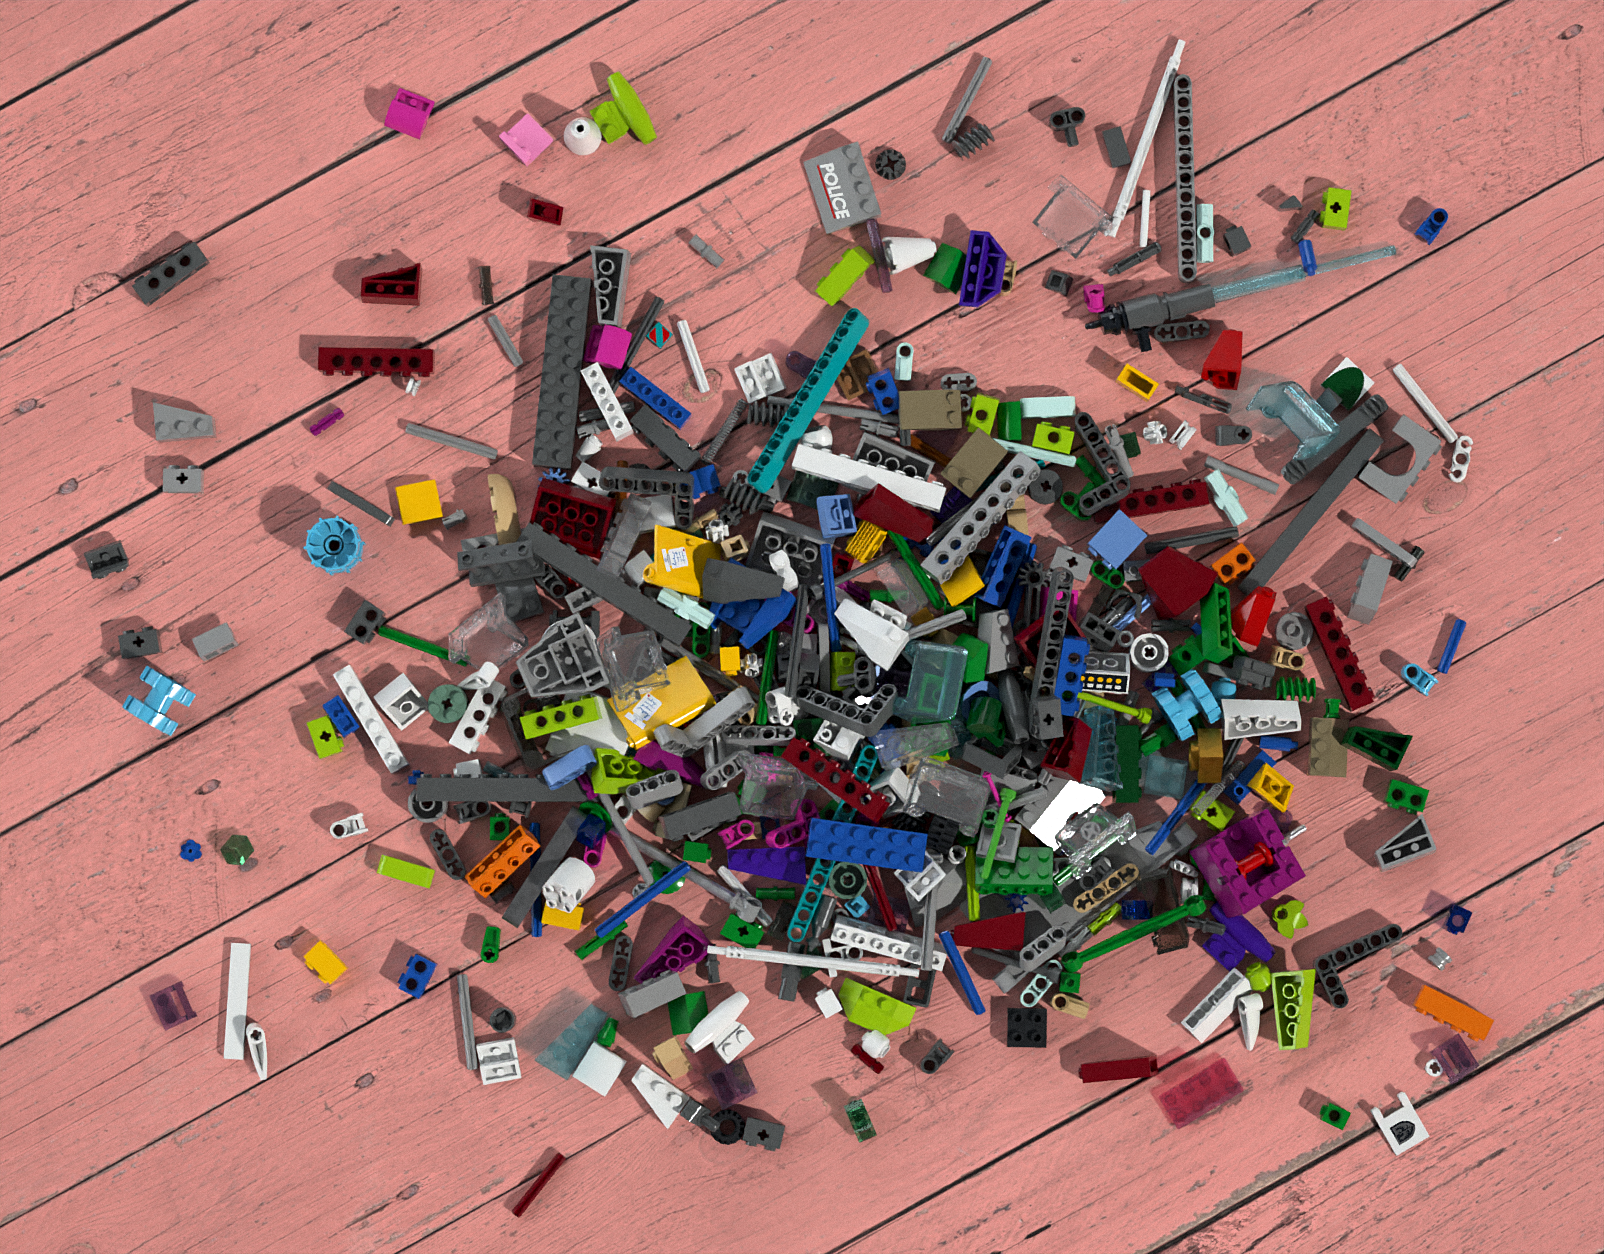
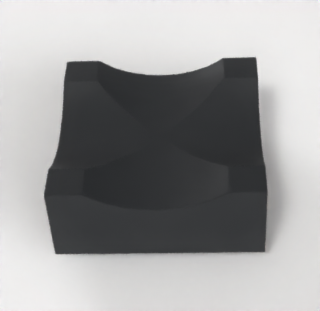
M1008 1008L1007 1047L1046 1048L1047 1009Z

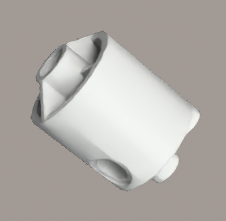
M571 857L566 858L542 887L547 906L571 913L595 883V875L591 868L582 860Z

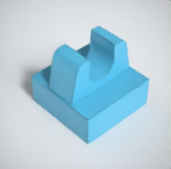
M861 895L850 899L844 904L855 919H858L871 908Z

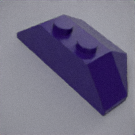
M975 230L970 232L959 306L978 308L1001 292L1007 254L990 232Z

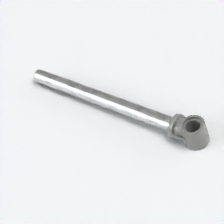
M612 822V827L608 832L622 840ZM628 831L636 847L642 853L671 870L681 863L679 860ZM692 868L683 875L686 879L729 903V908L737 910V916L746 922H754L762 907L761 901L753 896L743 897L740 892L735 894Z

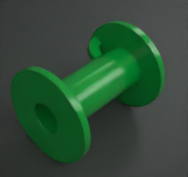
M945 596L944 616L963 609L966 615L973 616V622L975 623L977 599L975 597L973 604L959 603L953 607L948 603V599Z

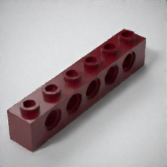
M318 347V371L323 372L325 376H333L334 372L342 373V376H353V373H361V376H372V373H380L382 377H391V374H399V377H411V374H418V377H430V374H434L435 351L433 349ZM337 357L343 358V364L339 367L333 364L334 359ZM358 357L361 358L362 364L359 367H354L352 364L353 360ZM380 358L381 365L379 367H373V359ZM394 358H398L401 361L397 368L391 367V361ZM412 359H419L420 364L417 368L410 367Z
M1201 479L1190 480V484L1182 485V482L1171 483V487L1168 488L1158 485L1151 487L1152 490L1144 491V488L1132 490L1133 493L1115 502L1117 505L1115 512H1110L1106 507L1093 514L1094 523L1108 522L1119 509L1128 518L1208 506L1209 498L1206 481L1201 482ZM1190 490L1193 494L1192 499H1185L1182 495L1183 491ZM1171 493L1174 497L1173 502L1167 503L1164 500V494ZM1106 494L1100 495L1103 499L1109 498L1106 497ZM1152 496L1155 499V504L1148 506L1145 503V497ZM1133 499L1136 502V507L1129 509L1126 506V500Z
M1326 596L1304 606L1350 712L1374 702L1372 699L1375 697L1371 687H1367L1365 683L1367 677L1363 669L1360 670L1357 665L1359 659L1356 653L1352 652L1349 647L1351 641L1348 635H1344L1341 629L1343 623L1339 616H1335L1333 610L1336 608L1332 599L1328 600ZM1322 613L1329 615L1330 620L1328 623L1321 622L1320 615ZM1332 630L1337 633L1336 641H1331L1328 638L1329 631ZM1338 648H1342L1345 651L1343 659L1336 656ZM1345 666L1352 667L1353 674L1351 676L1344 674ZM1354 683L1359 684L1361 687L1359 694H1355L1351 690Z
M793 737L781 757L872 821L878 823L890 805L885 800L887 796L878 790L876 793L870 789L872 786L864 780L861 782L856 780L855 777L857 775L850 770L843 771L840 769V763L834 759L830 761L826 759V754L818 748L815 750L810 748L811 743L801 737L799 740ZM809 752L810 757L804 762L803 755ZM821 763H824V770L822 772H819L818 766ZM839 773L840 780L834 783L833 777ZM854 784L855 791L850 794L848 788ZM866 795L871 797L868 804H864V797Z

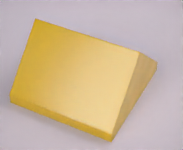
M1263 764L1247 784L1250 789L1274 809L1283 813L1286 811L1294 785L1269 764Z

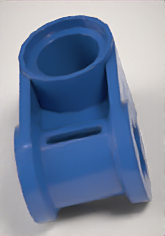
M1442 208L1435 209L1414 234L1421 236L1430 245L1447 222V212ZM1434 214H1442L1443 222H1436Z

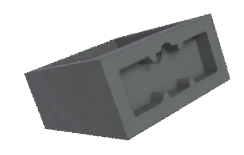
M973 734L971 740H967L963 746L964 754L962 759L1003 779L1019 763L1024 747L1004 738L1003 745L997 748L985 736L978 739ZM982 746V747H984V748H986V749H988V750H990V751H992V752H994V753H996V754H998V755H1000V756H1002V757H1004V758H1003V759H1000V758H998V757H996V756H994V755H992V754H990V753H988V752H986V751L980 749L979 747Z

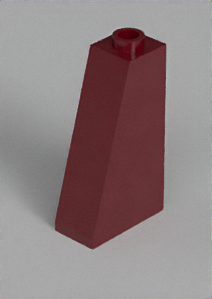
M879 483L857 501L853 515L916 542H920L925 537L928 538L933 531L934 519Z
M1020 911L955 925L954 930L950 929V934L956 946L1021 951L1023 949L1026 912Z
M1157 1055L1087 1062L1081 1064V1068H1079V1077L1083 1080V1083L1143 1078L1159 1074Z

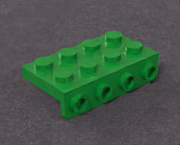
M1018 847L1015 863L993 859L987 879L981 877L986 858L976 857L975 891L983 895L990 893H999L1001 895L1009 893L1047 895L1053 893V847Z

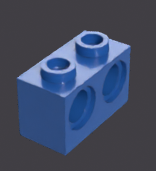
M889 368L867 376L869 382L866 383L870 394L874 393L876 399L873 400L876 410H881L882 415L899 409V391ZM878 380L886 382L883 387H877L875 383ZM885 397L893 399L888 405L882 402Z
M419 954L411 955L406 964L409 967L406 974L402 973L397 982L400 984L398 989L420 999L438 964ZM419 961L424 962L426 965V969L423 972H419L416 969V964ZM410 978L415 979L417 982V987L413 990L407 986V981Z

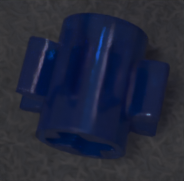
M1010 893V897H1005L1010 902L1006 907L1012 906L1014 913L1018 908L1024 911L1023 904H1029V902L1024 901L1027 895ZM1016 896H1019V899L1022 900V902L1018 903L1017 906H1015L1014 902L1011 900L1012 898L1015 899Z

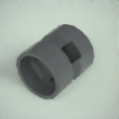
M508 1007L498 1008L490 1016L491 1027L500 1033L510 1031L516 1024V1015Z

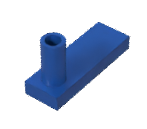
M1261 750L1223 793L1238 805L1252 790L1247 784L1262 765L1267 763L1273 767L1277 762L1264 750Z

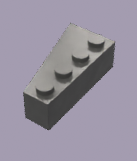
M646 404L631 418L630 423L632 424L633 431L638 435L642 433L646 437L644 441L650 447L656 446L660 450L658 454L664 460L670 459L674 463L672 467L676 471L689 472L701 459V454L696 450L694 451L687 441L680 438Z

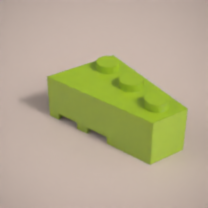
M860 245L853 249L848 248L841 256L843 260L839 264L836 262L829 269L831 272L827 278L825 276L822 277L816 284L818 288L815 292L831 306L836 305L852 288V285L865 274L864 272L867 268L877 261Z

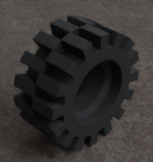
M903 812L899 813L892 821V824L899 830L928 833V831Z
M730 1109L717 1112L713 1118L719 1123L726 1119L731 1120L735 1125V1130L733 1133L726 1135L721 1132L719 1126V1129L715 1132L711 1131L712 1137L720 1144L730 1145L736 1143L741 1139L745 1129V1123L741 1115Z

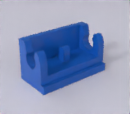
M339 695L322 705L343 738L359 729L360 726Z

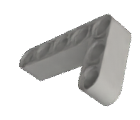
M740 687L684 730L664 724L657 727L653 734L662 750L685 758L694 754L750 711L755 703L747 688Z

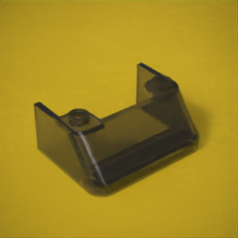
M525 688L506 697L499 706V712L523 768L528 772H533L556 762L573 750L555 755L544 761L533 738L526 740L520 720L523 714L518 700L529 694L528 689Z
M1170 865L1138 876L1136 886L1138 892L1142 891L1145 896L1151 918L1181 906ZM1185 917L1154 931V936H1151L1153 946L1158 948V955L1188 947L1190 935Z

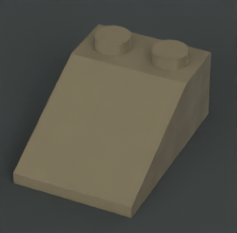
M960 390L899 391L900 430L952 431L962 428Z
M978 427L941 472V475L971 498L1008 453V450Z

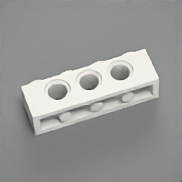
M598 362L581 370L582 376L616 441L618 442L633 434V429Z
M493 680L489 687L478 689L449 743L468 754H471L472 751L475 753L480 744L478 742L480 735H485L489 728L487 723L490 717L494 718L498 712L497 704L499 701L503 702L508 693L505 691L507 687ZM489 693L492 694L494 697L493 702L485 704L484 696ZM479 710H482L485 714L482 721H476L474 718V714ZM469 727L475 729V735L472 738H467L465 735V731Z

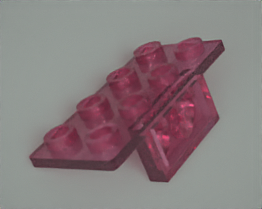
M1221 1058L1159 1095V1099L1176 1128L1180 1129L1243 1092L1244 1089L1227 1060Z

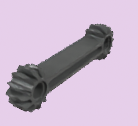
M1378 394L1371 396L1345 419L1288 462L1281 470L1283 478L1290 484H1296L1319 464L1381 417L1389 407L1384 398Z
M1032 561L1031 565L1028 562L1024 563L1026 569L1020 567L1019 570L1023 573L1022 575H1017V578L1022 579L1018 585H1025L1022 631L1039 619L1041 585L1047 587L1048 584L1044 580L1050 579L1049 576L1044 575L1049 570L1043 569V563L1037 565L1036 561ZM1033 572L1037 574L1035 582H1031L1029 579L1030 574ZM1032 589H1033V603H1032V613H1031V597H1032ZM1022 651L1021 664L1015 666L1017 670H1013V672L1017 675L1015 677L1019 681V686L1022 687L1024 685L1025 689H1029L1030 684L1033 686V683L1029 678H1025L1024 670L1026 666L1029 667L1032 664L1030 661L1028 662L1027 657Z

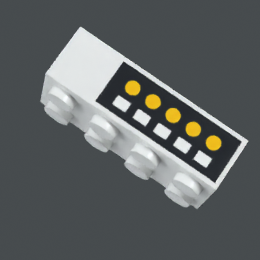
M1089 651V654L1084 657V662L1087 663L1086 672L1081 674L1080 681H1083L1082 691L1128 694L1130 679L1129 654ZM1072 653L1068 658L1071 661H1076L1079 655ZM1068 672L1065 677L1072 680L1076 677V674Z

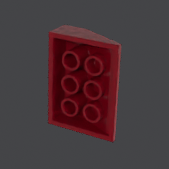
M543 478L538 487L529 523L532 525L534 522L544 528L543 532L546 534L552 533L560 538L559 542L566 545L568 543L576 548L575 552L600 559L617 499Z

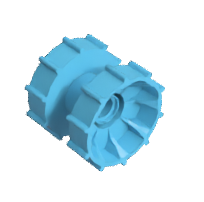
M339 516L324 520L319 518V522L311 530H307L306 546L303 547L307 550L312 560L311 564L317 568L321 567L331 576L334 573H350V570L359 561H363L361 556L363 546L366 543L362 541L358 533L359 528L354 524H348ZM333 541H338L340 544L339 549L336 551L330 549V544Z
M146 666L139 678L152 686L151 691L144 702L129 694L122 707L142 721L172 736L178 723L165 715L174 700L189 707L196 694L164 674Z
M1193 668L1180 676L1187 689L1186 692L1176 698L1172 696L1167 687H1162L1152 693L1155 703L1165 720L1182 742L1194 735L1192 726L1188 721L1194 715L1201 712L1208 723L1210 722L1211 724L1223 717L1213 694Z

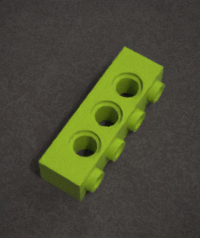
M590 694L580 696V701L573 702L572 699L562 701V706L554 708V704L542 707L543 711L537 713L535 709L524 712L525 716L520 717L526 740L603 719L597 696L591 697ZM578 705L583 708L581 716L575 714V708ZM558 711H562L565 714V719L562 722L556 717ZM540 716H544L547 720L544 727L538 723Z

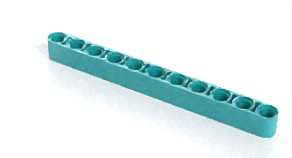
M852 308L845 314L747 476L748 483L760 493H765L771 488L868 328L869 319L857 308Z
M866 745L862 747L852 772L857 775V769L860 766H864L867 769L866 776L859 777L857 775L855 777L859 782L864 780L868 783L879 754L876 747ZM867 748L874 750L875 754L872 759H867L864 756V751ZM841 799L832 820H843L844 822L851 823L857 809L853 807L851 812L845 813L842 810V805L845 801ZM816 858L787 929V936L793 942H800L805 937L834 866V860H831L830 864L824 867L820 864V858ZM821 874L823 882L818 885L814 884V875ZM814 892L816 894L815 901L807 902L805 899L806 894ZM807 910L809 913L808 918L800 920L798 918L799 911ZM799 928L801 930L800 937L793 938L791 930Z

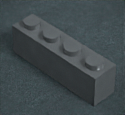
M729 791L659 816L665 838L672 839L674 842L683 839L685 834H698L702 828H715L719 826V822L726 821L727 823L737 819L736 816L742 813L735 792Z

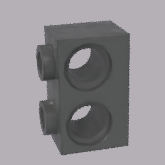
M364 600L344 632L363 645L366 643L370 644L376 635L373 632L377 626L381 627L385 622L386 618L384 616L386 613L367 600ZM371 610L377 613V617L373 621L367 619V613ZM360 626L366 628V634L362 637H358L356 634V630Z

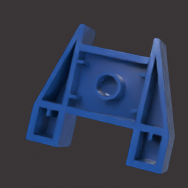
M730 558L728 561L729 563L744 566L733 558ZM782 588L780 597L767 598L766 601L762 599H749L742 602H728L726 604L712 602L709 611L715 614V617L710 626L715 630L719 623L723 622L743 634L739 642L748 650L788 617L796 605L797 599L792 593Z

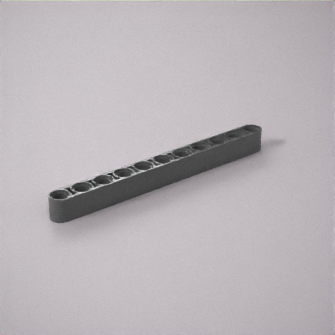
M1370 428L1364 433L1237 587L1242 593L1248 596L1258 586H1265L1379 448L1384 439Z

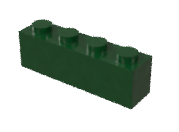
M1112 725V802L1139 803V798L1142 797V789L1139 787V779L1142 777V770L1139 767V760L1142 758V751L1139 748L1142 731L1139 729V725Z

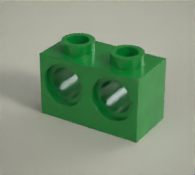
M1390 779L1383 802H1387V806L1394 809H1399V806L1407 808L1406 812L1417 815L1418 812L1421 813L1424 810L1429 790ZM1395 789L1401 792L1399 800H1394L1392 797V792ZM1413 795H1417L1420 799L1417 806L1412 805L1410 802Z

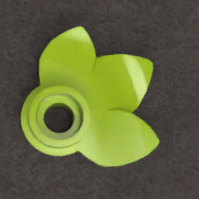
M1292 900L1285 905L1279 904L1273 908L1272 918L1277 922L1278 931L1284 937L1292 939L1294 929L1308 926L1306 917L1301 913L1304 903ZM1280 910L1284 911L1282 918L1278 916V911Z

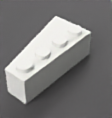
M1221 699V712L1223 715L1221 724L1224 740L1301 731L1298 701Z

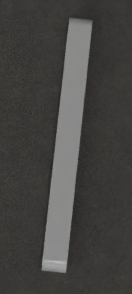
M1182 74L1177 76L1173 84L1178 278L1181 282L1187 284L1191 283L1196 277L1197 263L1192 81L1189 76ZM1183 80L1187 83V87L1182 89L1178 86L1177 82ZM1184 99L1187 101L1188 106L1180 107L1178 101ZM1185 118L1188 121V125L1185 127L1181 126L1178 120ZM1186 137L1189 140V144L1181 145L1179 138ZM1181 156H1187L1189 158V163L1182 164L1179 158ZM1187 175L1190 178V182H1181L1180 176ZM1188 194L1190 201L1183 202L1180 195ZM1184 212L1190 214L1191 220H1182L1181 214ZM1184 231L1189 232L1191 239L1184 240L1181 233ZM1185 250L1190 251L1192 258H1183L1182 252ZM1189 269L1192 272V277L1185 278L1182 271Z

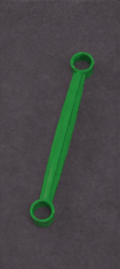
M1200 895L1190 896L1185 900L1184 905L1135 925V927L1122 931L1080 953L1076 951L1068 952L1062 957L1061 962L1066 972H1076L1082 968L1084 962L1138 940L1187 915L1198 916L1206 910L1205 902Z

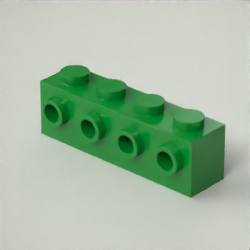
M1213 583L1208 593L1200 599L1203 658L1218 664L1233 654L1230 594L1228 588Z

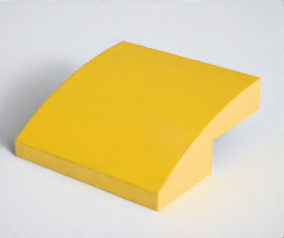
M435 479L395 487L402 525L443 517Z
M966 556L963 564L952 572L950 579L940 585L953 607L985 587L969 556Z

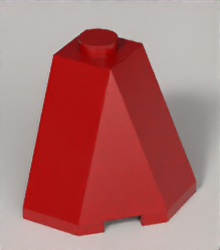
M1223 330L1203 364L1201 378L1205 381L1208 379L1212 381L1213 386L1217 389L1237 390L1242 368L1243 331Z
M1258 586L1231 610V629L1236 633L1235 637L1258 647L1277 592H1274L1269 587Z

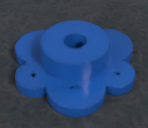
M188 840L186 844L181 846V858L188 859L189 862L201 858V845L196 844L194 840Z

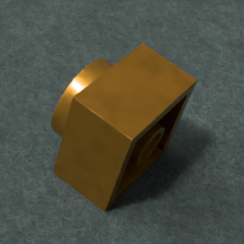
M1221 728L1197 729V739L1189 741V770L1197 771L1198 783H1221L1223 766Z

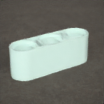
M1074 396L1020 399L1022 419L1076 416Z
M1052 959L1042 966L1048 969L1050 963H1056L1058 968L1062 969L1060 962ZM1036 974L1020 994L1019 999L1022 1005L1026 1007L1034 1006L1052 985V982H1049L1046 976ZM1038 978H1044L1046 981V985L1042 989L1037 988L1035 985ZM1026 993H1032L1034 996V1000L1030 1004H1026L1023 1000V996Z

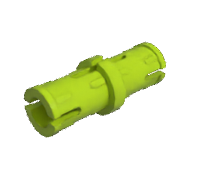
M1115 902L1104 913L1101 912L1099 917L1087 928L1096 936L1107 925L1110 926L1112 924L1111 921L1124 912L1123 908Z

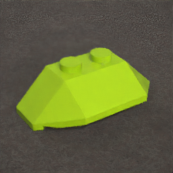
M847 977L838 994L848 1021L871 1031L878 1030L883 1035L909 1026L916 1011V1007Z

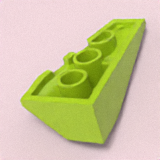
M596 748L594 757L597 764L592 768L591 780L594 793H626L628 786L666 772V770L661 768L653 770L634 760V756L630 755L627 757L619 754L620 751L614 749Z

